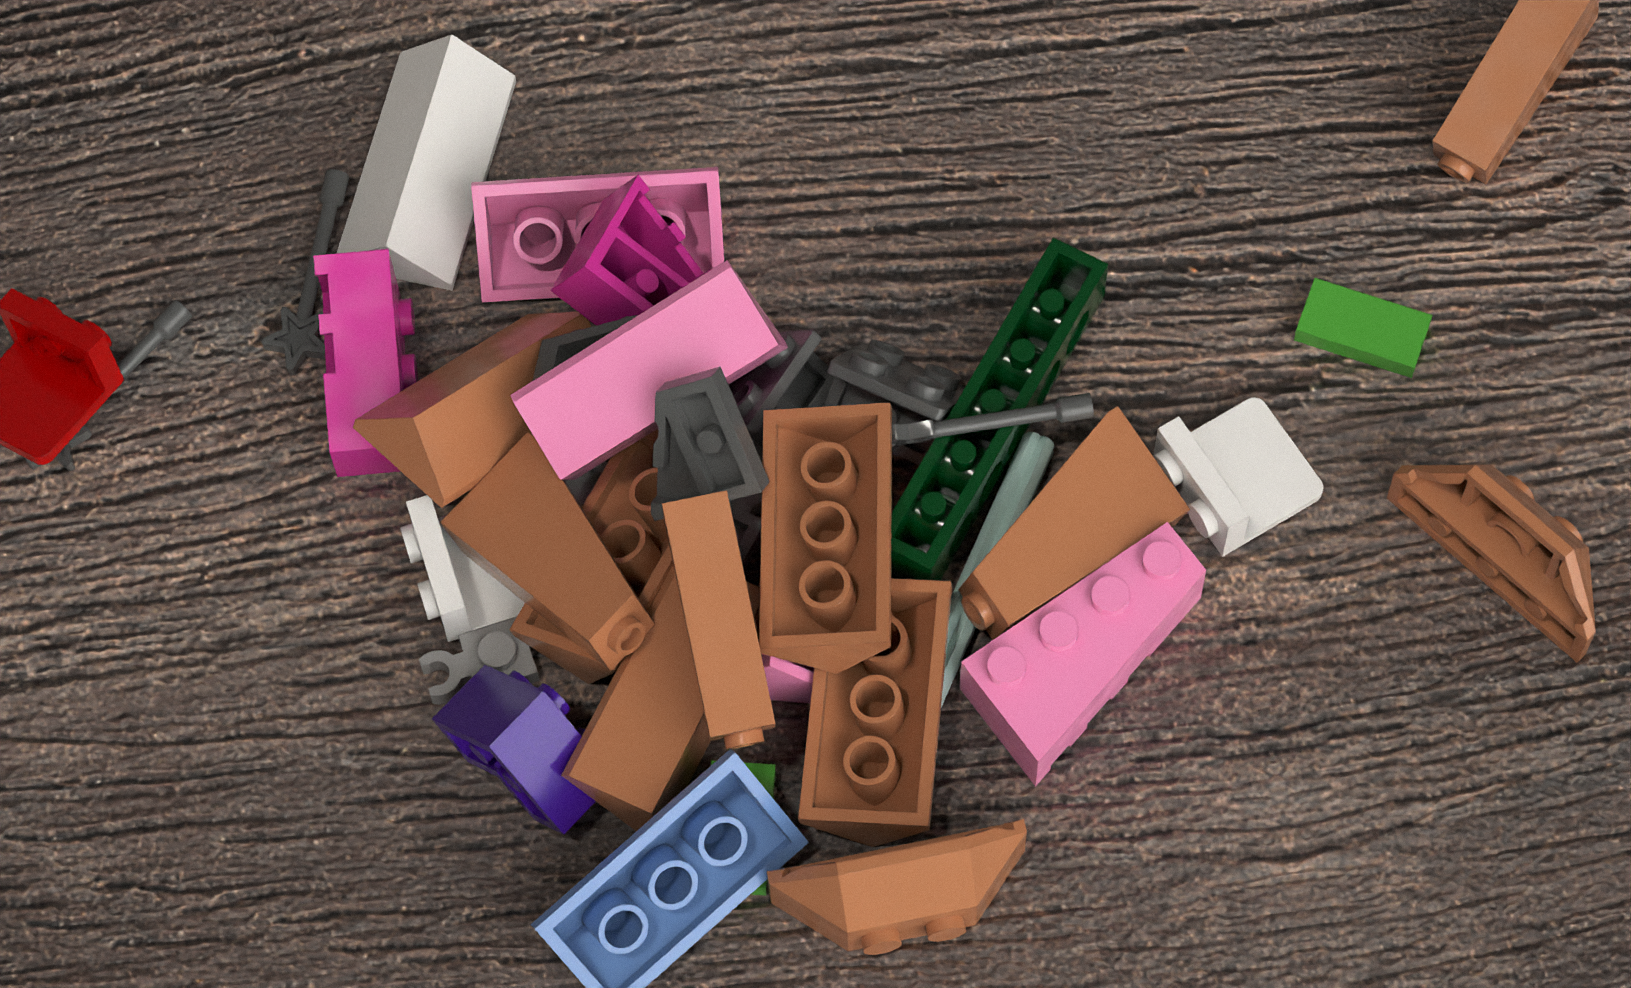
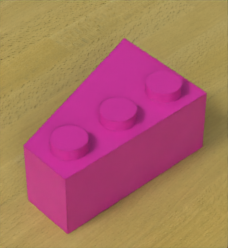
M639 174L602 201L550 290L596 326L616 321L626 316L640 315L705 274L682 245L681 241L686 237L676 223L673 222L668 226L645 196L650 189Z
M389 249L313 255L315 276L318 277L323 297V314H318L320 335H324L326 373H323L329 453L337 477L401 472L353 428L355 419L418 381L415 354H405L404 336L415 335L412 298L401 299Z

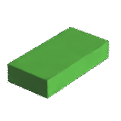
M1314 278L1295 332L1294 341L1412 378L1433 315Z

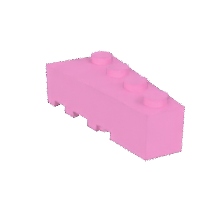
M1168 522L961 661L960 690L1035 787L1050 771L1051 765L1068 746L1071 747L1087 729V724L1109 699L1112 700L1128 682V677L1146 656H1150L1201 598L1206 569Z

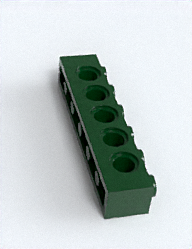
M1052 238L946 420L1042 405L1105 297L1108 263L1056 238ZM1031 423L935 438L892 511V579L941 581Z

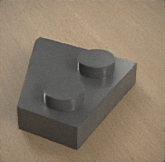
M721 367L665 382L656 391L654 421L658 426L659 434L653 444V467L658 468L657 496L651 502V515L654 521L664 519L662 503L726 490L729 501L757 494L764 490L770 481Z

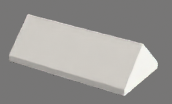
M452 34L400 52L337 253L389 249L396 279L453 291L474 222L471 183L483 182L487 179L516 84L514 74Z

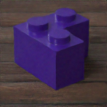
M484 665L432 718L433 722L469 763L497 776L535 821L564 835L596 802L561 776L585 729L579 727L576 730L565 717L570 711L569 705L547 684L542 683L537 688L515 670L507 675Z

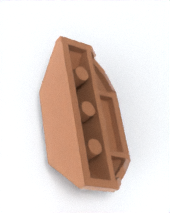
M1402 465L1394 473L1387 499L1578 663L1586 654L1596 633L1589 547L1583 543L1582 536L1576 527L1563 517H1553L1534 501L1531 490L1520 479L1512 475L1505 476L1493 465Z
M1021 819L987 828L791 868L767 871L770 900L773 905L847 951L863 948L865 954L877 955L898 949L902 946L901 940L926 935L928 940L933 942L954 939L965 934L966 927L974 926L978 923L1025 852L1027 835L1025 821Z

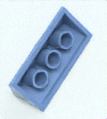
M729 749L537 918L531 926L586 988H645L767 880V871L780 869L809 842L732 749Z

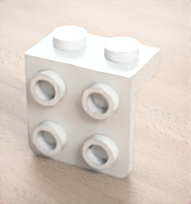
M1253 397L1243 401L1192 432L1188 430L1179 416L1157 429L1153 457L1190 508L1188 514L1195 528L1203 537H1209L1222 557L1317 502L1322 496V481L1265 402L1259 398Z
M426 495L406 501L412 524L400 527L410 562L415 563L423 560L429 580L417 583L427 618L430 620L441 617L448 642L459 639L458 635L517 617L525 602L460 550L440 523L445 516L437 518L432 499Z

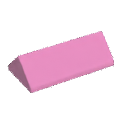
M718 167L472 182L471 190L482 303L559 298L550 290L602 201L638 174L650 189L645 196L668 226L673 222L676 223L686 237L681 241L682 245L703 273L709 269L712 270L725 262Z
M726 260L510 396L559 479L576 480L658 429L654 421L655 393L665 382L721 367L729 385L784 351L788 346L729 261Z

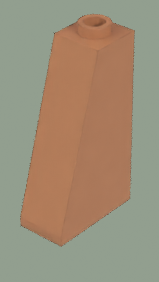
M1519 0L1432 141L1433 154L1440 159L1437 163L1439 168L1455 179L1465 183H1469L1472 177L1484 184L1488 183L1598 18L1599 0Z
M1118 406L1110 410L958 589L963 596L961 603L966 616L977 629H985L992 640L1166 522L1173 528L1190 510Z
M529 432L509 450L440 522L467 557L610 671L625 656L633 653L640 646L645 635L655 625L565 480L559 479L535 437Z
M727 490L662 503L665 529L710 741L724 739L726 750L765 742L763 730L775 728L776 723Z

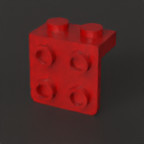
M11 288L0 300V315L14 342L0 358V445L38 465H45L50 463L122 384L124 377L110 349L112 341L102 328L89 320H83L80 323L64 315L54 303L44 297H37L34 300Z

